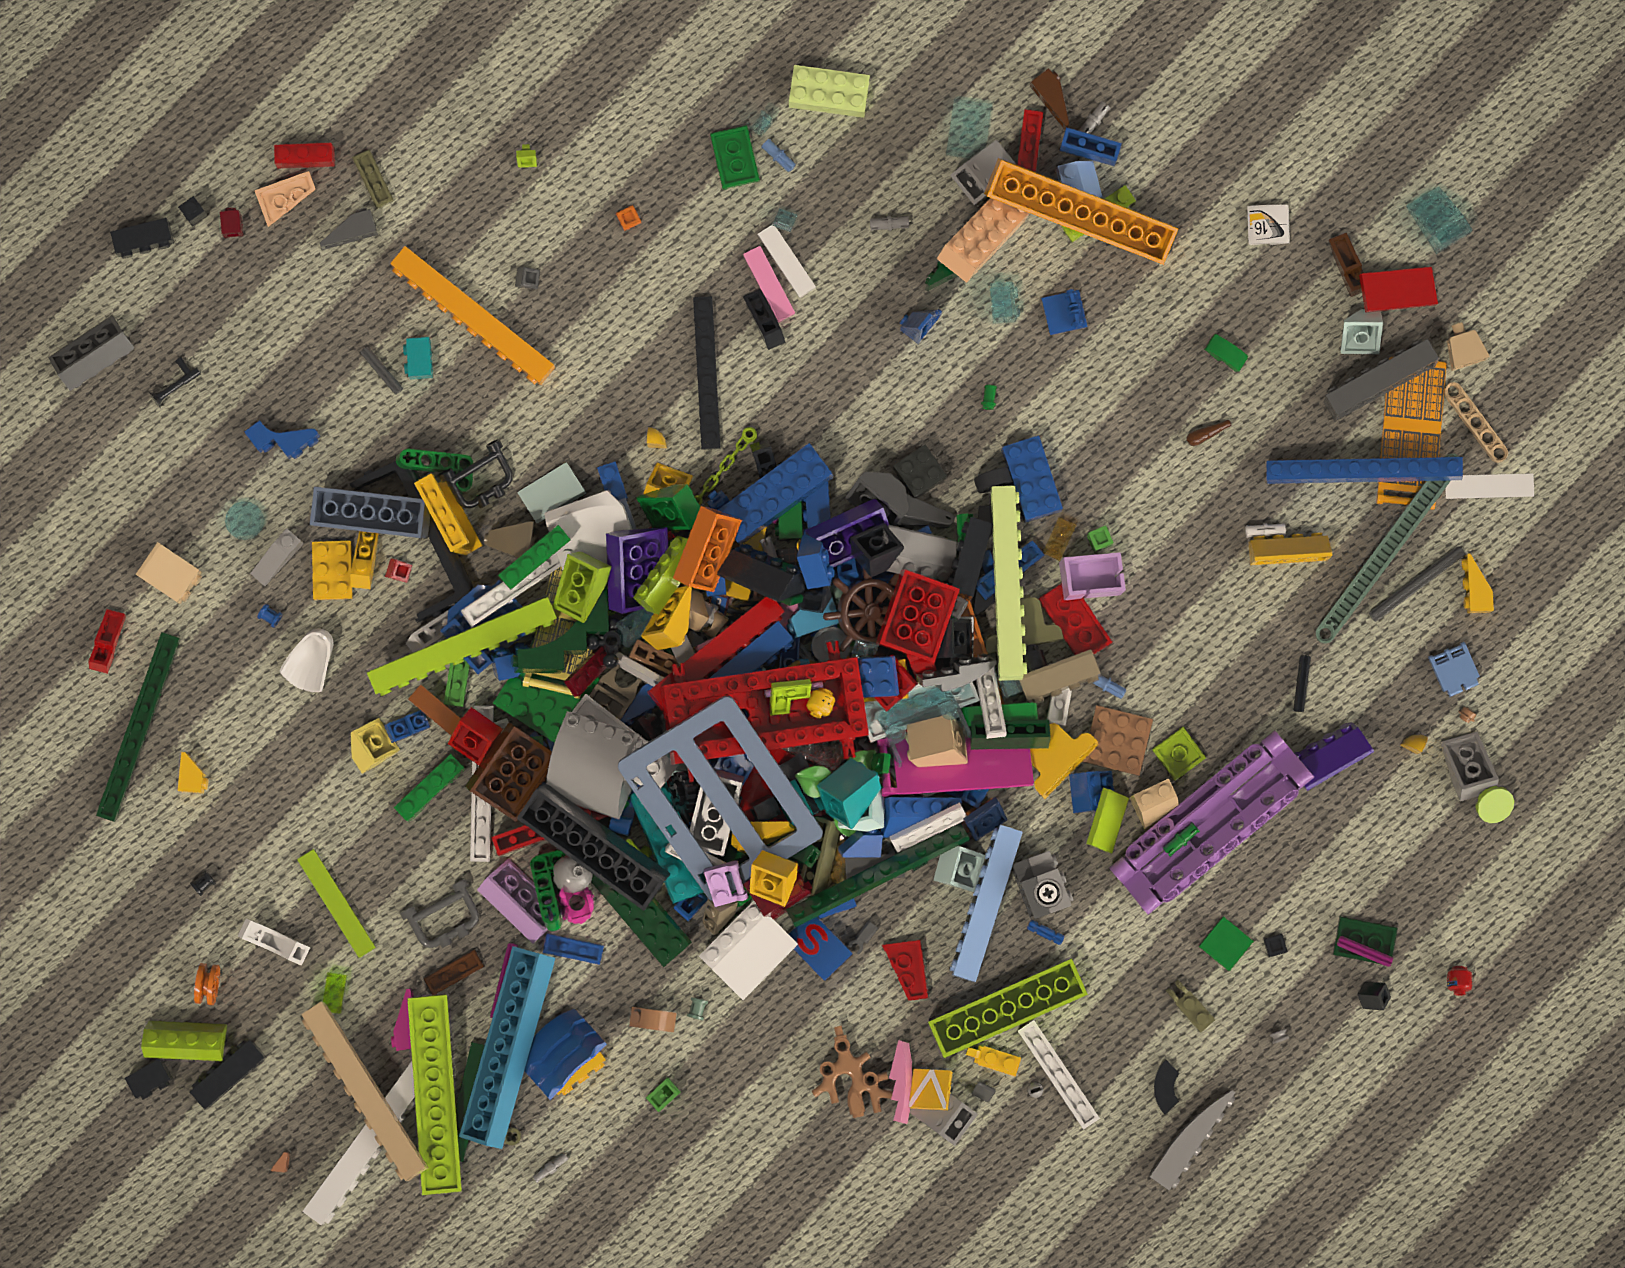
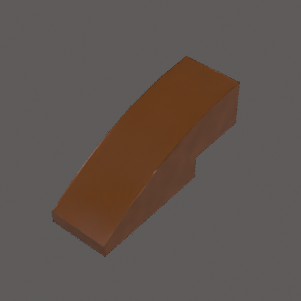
M1347 233L1329 239L1334 259L1350 297L1362 293L1359 275L1364 272Z

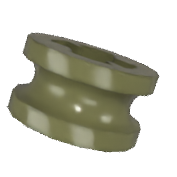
M509 1128L507 1133L509 1131L511 1133L516 1132L517 1136L515 1137L517 1140L515 1142L513 1140L508 1141L507 1137L509 1136L506 1134L504 1142L511 1146L516 1145L521 1140V1133L516 1128Z

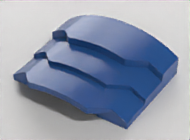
M499 580L492 586L477 585L448 610L447 624L440 631L446 638H449L522 606L514 598L471 627L461 610L502 582ZM525 632L517 635L518 639L523 637ZM518 639L507 643V640L499 643L500 647L508 649ZM489 648L481 650V655L473 658L469 655L464 657V659L477 674H480L493 663L490 658V652H494V649L489 650Z
M572 1009L551 1020L533 1037L524 1071L551 1100L565 1086L574 1073L594 1058L607 1044L582 1015L575 1009Z

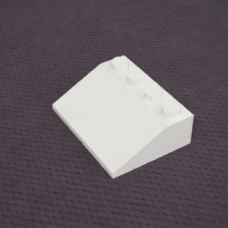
M753 901L699 957L744 1000L798 944L771 917H764L755 901Z

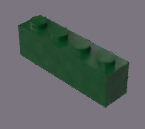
M1049 720L1004 721L1007 734L1005 737L996 738L986 737L984 721H971V750L1049 748Z

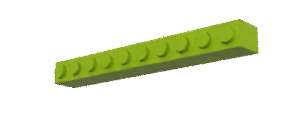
M544 597L367 672L375 694L380 693L383 696L392 692V687L398 685L399 688L410 684L409 680L416 678L419 681L428 677V672L433 670L435 673L446 669L445 665L453 663L454 666L464 662L463 658L470 655L473 658L481 655V650L485 648L493 650L500 647L499 643L507 640V643L518 639L517 635L525 632V635L535 632L536 627L543 625L544 628L554 624L553 620L557 619L549 598Z

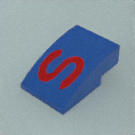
M817 917L795 927L788 934L798 944L794 950L824 981L853 954Z

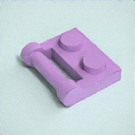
M731 861L704 869L715 907L735 901H744L749 898L738 870L740 868L738 861ZM727 871H730L737 890L735 893H731L725 873Z

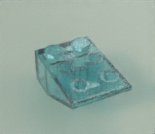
M1439 186L1406 206L1436 255L1467 237L1473 231L1460 210Z

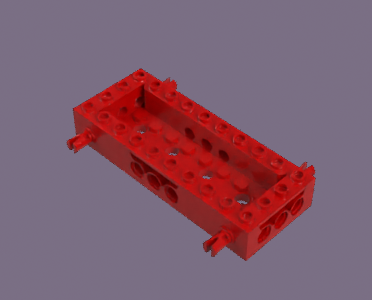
M834 641V650L831 642H826L829 655L827 662L689 682L686 680L684 663H680V673L677 665L673 664L675 682L660 687L666 731L721 697L731 696L740 709L748 711V721L768 750L839 740V742H842L843 759H848V752H850L851 758H855L853 740L857 737L869 735L857 657L841 658L839 641ZM810 679L811 683L822 681L823 688L833 693L832 696L835 698L830 715L822 716L821 718L813 717L810 714L811 711L807 708L809 698L791 700L790 713L770 715V697L765 698L764 690L771 689V683ZM724 721L716 723L693 738L707 760L746 754ZM676 751L670 752L671 765L684 763ZM688 769L689 782H694V776Z

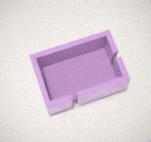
M1121 553L1064 557L1059 562L1064 600L1081 599L1083 596L1085 598L1118 596L1126 591L1124 574H1119L1123 570Z

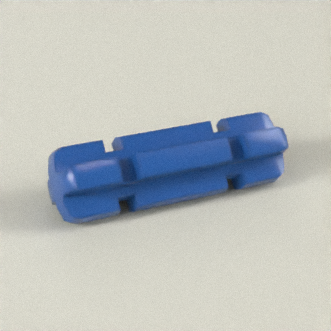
M1031 920L1027 926L1028 930L1037 932L1036 934L1050 941L1053 940L1058 945H1061L1064 940V935L1055 933L1054 930L1042 924L1038 925V922Z

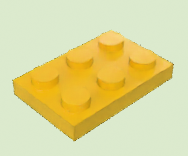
M351 541L312 542L313 600L353 599L350 579L352 568Z

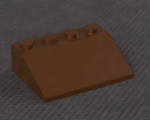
M508 723L465 787L517 822L518 815L534 791L547 778L552 751L511 723Z

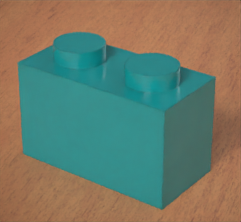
M429 337L406 338V344H403L404 356H407V363H404L405 375L408 374L410 380L433 378L431 339Z

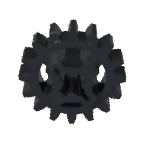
M686 771L675 772L671 776L672 781L669 782V792L671 793L670 798L673 806H676V811H680V814L691 813L695 809V803L697 802L696 786L694 782H689L688 773L686 774Z

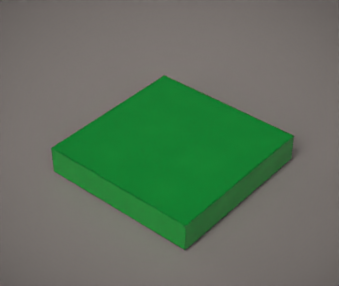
M1223 916L1199 945V948L1229 972L1254 941Z

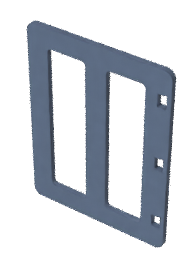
M731 696L721 697L623 757L618 762V769L711 901L713 900L707 881L704 883L698 874L704 872V869L714 867V865L646 769L649 764L674 750L679 754L748 854L749 859L741 863L738 869L743 884L751 879L752 863L762 850L788 859L822 837V828ZM720 721L725 722L797 827L796 831L771 846L765 845L693 740L695 736ZM637 776L643 783L639 788L632 780ZM670 824L676 831L672 836L665 828ZM728 871L726 876L731 892L736 890L732 874Z

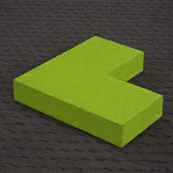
M811 680L771 683L770 715L790 713L791 700L810 698Z

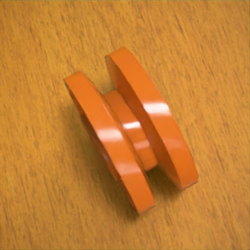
M200 963L195 980V1003L201 1004L204 996H206L208 1005L215 1004L220 981L219 965L213 964L210 973H208L207 964Z

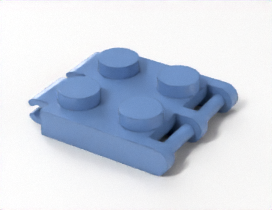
M1461 642L1459 646L1450 650L1447 648L1438 655L1428 656L1442 691H1447L1449 697L1463 692L1462 684L1465 690L1479 685L1477 678L1480 676L1465 642ZM1462 649V651L1451 655V653ZM1446 655V658L1435 662L1436 659Z

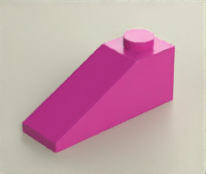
M406 989L394 1027V1036H391L392 1047H396V1051L411 1049L407 998L413 997L412 989Z

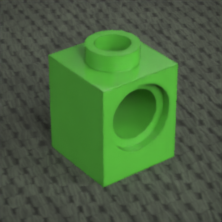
M1106 525L1087 534L1094 553L1106 549L1114 543Z

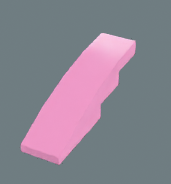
M898 1040L889 1079L896 1080L891 1100L898 1101L893 1121L907 1124L910 1113L909 1101L913 1077L912 1059L909 1043Z

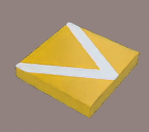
M913 1069L909 1108L948 1111L953 1072L950 1070Z

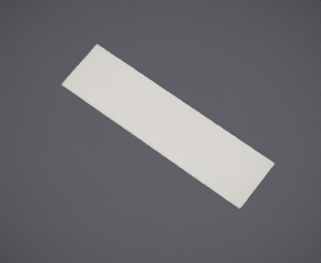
M1533 474L1463 475L1462 480L1451 481L1446 487V499L1534 496Z

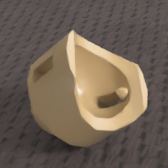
M716 611L712 626L702 631L710 638H714L728 627L727 624L730 619L720 611Z

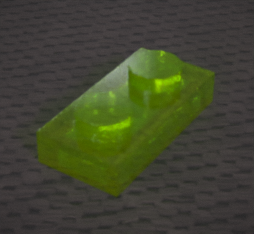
M327 972L323 1002H325L331 1013H342L348 975Z

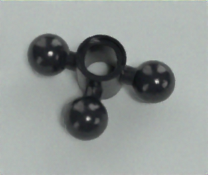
M617 618L608 619L609 632L604 634L603 639H599L596 635L586 637L588 649L596 650L599 646H604L607 654L603 658V664L609 669L615 668L618 665L619 660L615 654L621 650V640L617 633L621 628V622ZM610 641H615V642H617V643L614 644V645H609V644H607V643L610 642Z

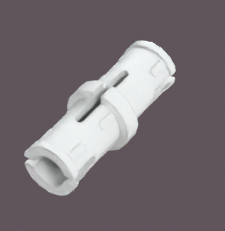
M1285 523L1246 525V538L1257 536L1268 538V536L1275 535L1285 536Z

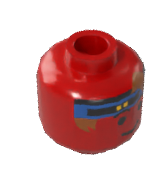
M1453 966L1447 972V989L1454 992L1456 996L1466 995V992L1472 989V972L1467 970L1465 966Z

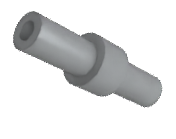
M563 1153L553 1162L549 1161L545 1164V1167L532 1177L538 1183L548 1174L552 1175L556 1172V1168L566 1162L568 1157Z

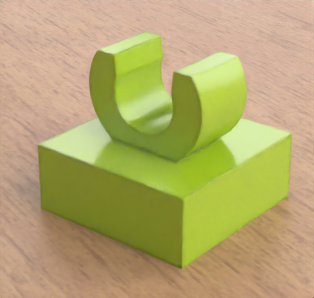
M522 144V150L516 151L518 168L537 167L536 150H531L530 144Z

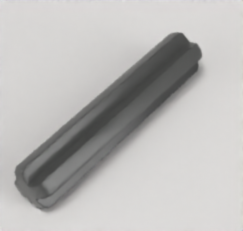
M368 346L360 351L361 355L395 395L403 390L402 386Z

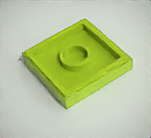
M1184 727L1152 749L1174 781L1206 759Z

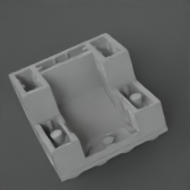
M567 711L551 754L547 784L577 806L620 819L632 788L619 771L618 762L642 746L643 742L640 735Z

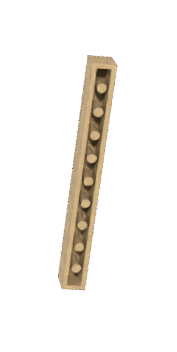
M319 1002L301 1014L304 1018L302 1023L307 1030L311 1029L314 1034L312 1037L318 1047L321 1046L323 1048L325 1060L333 1064L335 1076L339 1080H343L345 1092L348 1096L352 1095L356 1101L354 1103L355 1108L359 1113L363 1112L366 1117L364 1119L365 1124L370 1130L373 1128L376 1136H374L375 1140L386 1149L385 1155L389 1162H394L397 1169L395 1171L399 1178L410 1181L428 1169L427 1164L326 1003Z

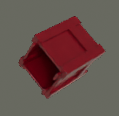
M799 865L797 867V878L785 907L751 894L750 880L743 884L764 917H771L775 920L784 914L786 909L800 903L813 894L810 890L813 887L809 881L805 883L798 872L800 869Z

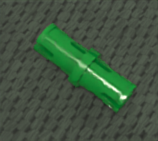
M1191 822L1183 831L1177 832L1175 834L1176 837L1162 848L1171 857L1182 846L1185 847L1187 842L1199 833L1200 830Z

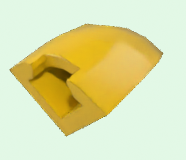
M648 427V448H667L666 439L663 434L655 428Z
M1421 734L1412 735L1404 739L1400 746L1415 754H1419L1423 751L1428 737Z

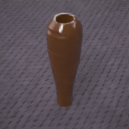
M1228 419L1221 423L1194 430L1187 435V442L1193 447L1200 445L1230 427L1231 422Z

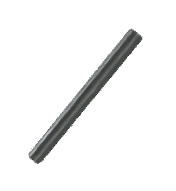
M1460 546L1456 547L1369 613L1371 619L1377 622L1465 556L1464 550Z

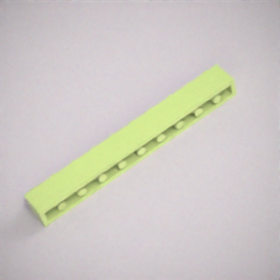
M992 486L991 488L999 681L1022 680L1024 674H1027V664L1023 662V655H1026V644L1022 643V636H1025V624H1021V617H1024V605H1020V598H1023V586L1019 584V579H1022L1023 572L1018 560H1022V550L1018 548V541H1021V530H1017V522H1020V511H1016V504H1019V492H1015V486Z

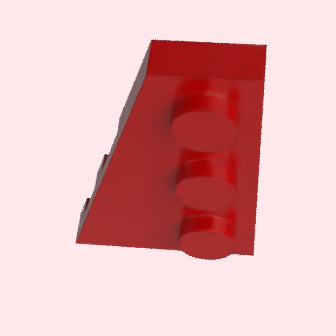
M921 940L882 945L908 1001L929 998Z

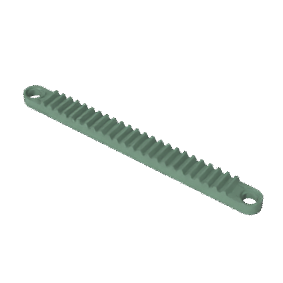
M1450 453V454L1446 455L1445 457H1459V456L1456 455V454ZM1451 481L1425 482L1318 626L1315 636L1320 643L1327 644L1335 638ZM1324 628L1329 629L1331 632V636L1328 639L1320 637V631Z

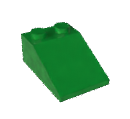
M688 484L671 485L636 498L652 528L666 527L667 530H690L701 507L697 503Z

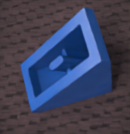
M699 894L679 901L674 906V909L689 922L707 902L708 898L703 894Z

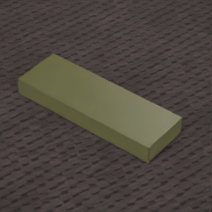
M370 149L353 156L355 165L376 209L393 202L391 193Z

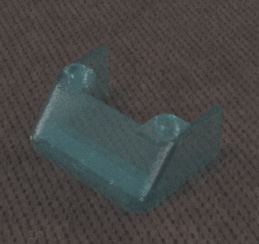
M936 687L894 705L887 712L885 709L880 712L878 722L898 768L902 767V760L895 744L905 738L906 730L903 724L929 712L939 709L941 715L947 720L958 718L966 739L970 738L971 731L959 704L950 690L942 692Z

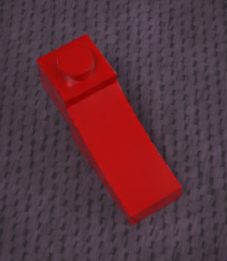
M106 609L88 661L89 669L108 674L126 618L124 613Z

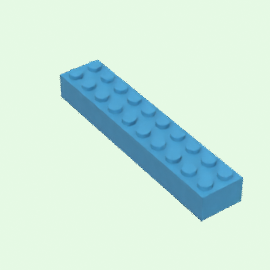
M512 947L459 1137L485 1146L503 1148L556 958Z

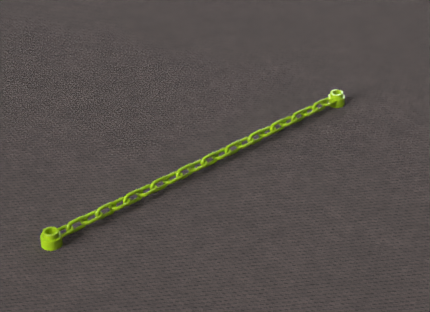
M747 427L742 431V436L736 443L735 451L732 454H728L719 465L720 470L716 475H711L707 479L701 494L694 496L695 499L697 498V501H700V505L703 502L702 497L705 493L712 491L718 484L720 474L723 471H728L733 465L735 455L757 439V432L754 428ZM749 431L753 433L751 438L746 437V433ZM742 440L746 442L743 447L739 445ZM729 458V460L732 461L727 466V468H725L726 466L723 464ZM713 478V481L716 480V482L709 489V486L706 485ZM671 530V532H672L673 534H674V533H678V532L681 531V530ZM608 610V616L616 613V611Z

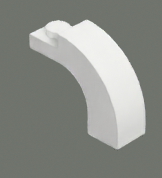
M245 919L238 934V937L270 950L299 965L303 964L310 947L249 919Z

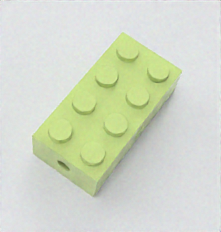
M794 65L789 108L864 118L870 75Z

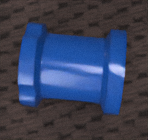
M265 604L258 613L257 618L265 620L271 624L272 628H275L283 614L281 612L277 613L269 608L268 604Z

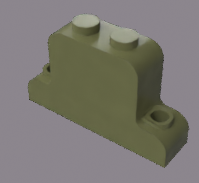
M1030 594L1023 595V598H1020V605H1024V617H1021V624H1025V636H1022V643L1026 645H1040L1063 640L1062 630L1055 623H1044L1040 601L1035 597H1030ZM995 607V609H994L995 623H996V607ZM997 634L987 636L985 647L988 654L997 653Z

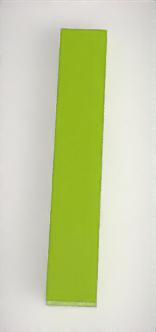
M315 849L298 858L299 864L357 956L361 958L374 950L376 946Z

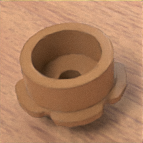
M1464 706L1461 711H1458L1461 714L1459 718L1467 723L1470 721L1475 722L1474 718L1477 714Z

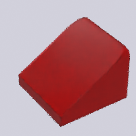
M390 559L385 577L407 583L412 564L397 559Z

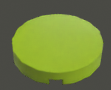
M1492 786L1485 789L1477 798L1478 802L1475 805L1476 812L1483 821L1498 823L1510 815L1514 808L1513 795L1506 788Z

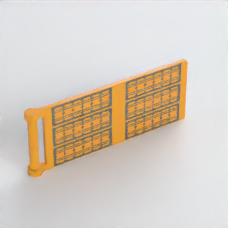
M1438 361L1435 367L1386 393L1380 459L1439 457L1446 362ZM1426 481L1378 482L1376 504L1393 503L1409 505L1414 498L1384 495V490L1418 493ZM1435 502L1434 505L1431 507V509H1433V510L1435 509V504H1436V502Z

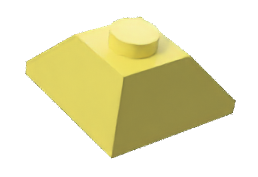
M379 718L351 732L352 759L362 774L400 751L396 743H391L387 731Z

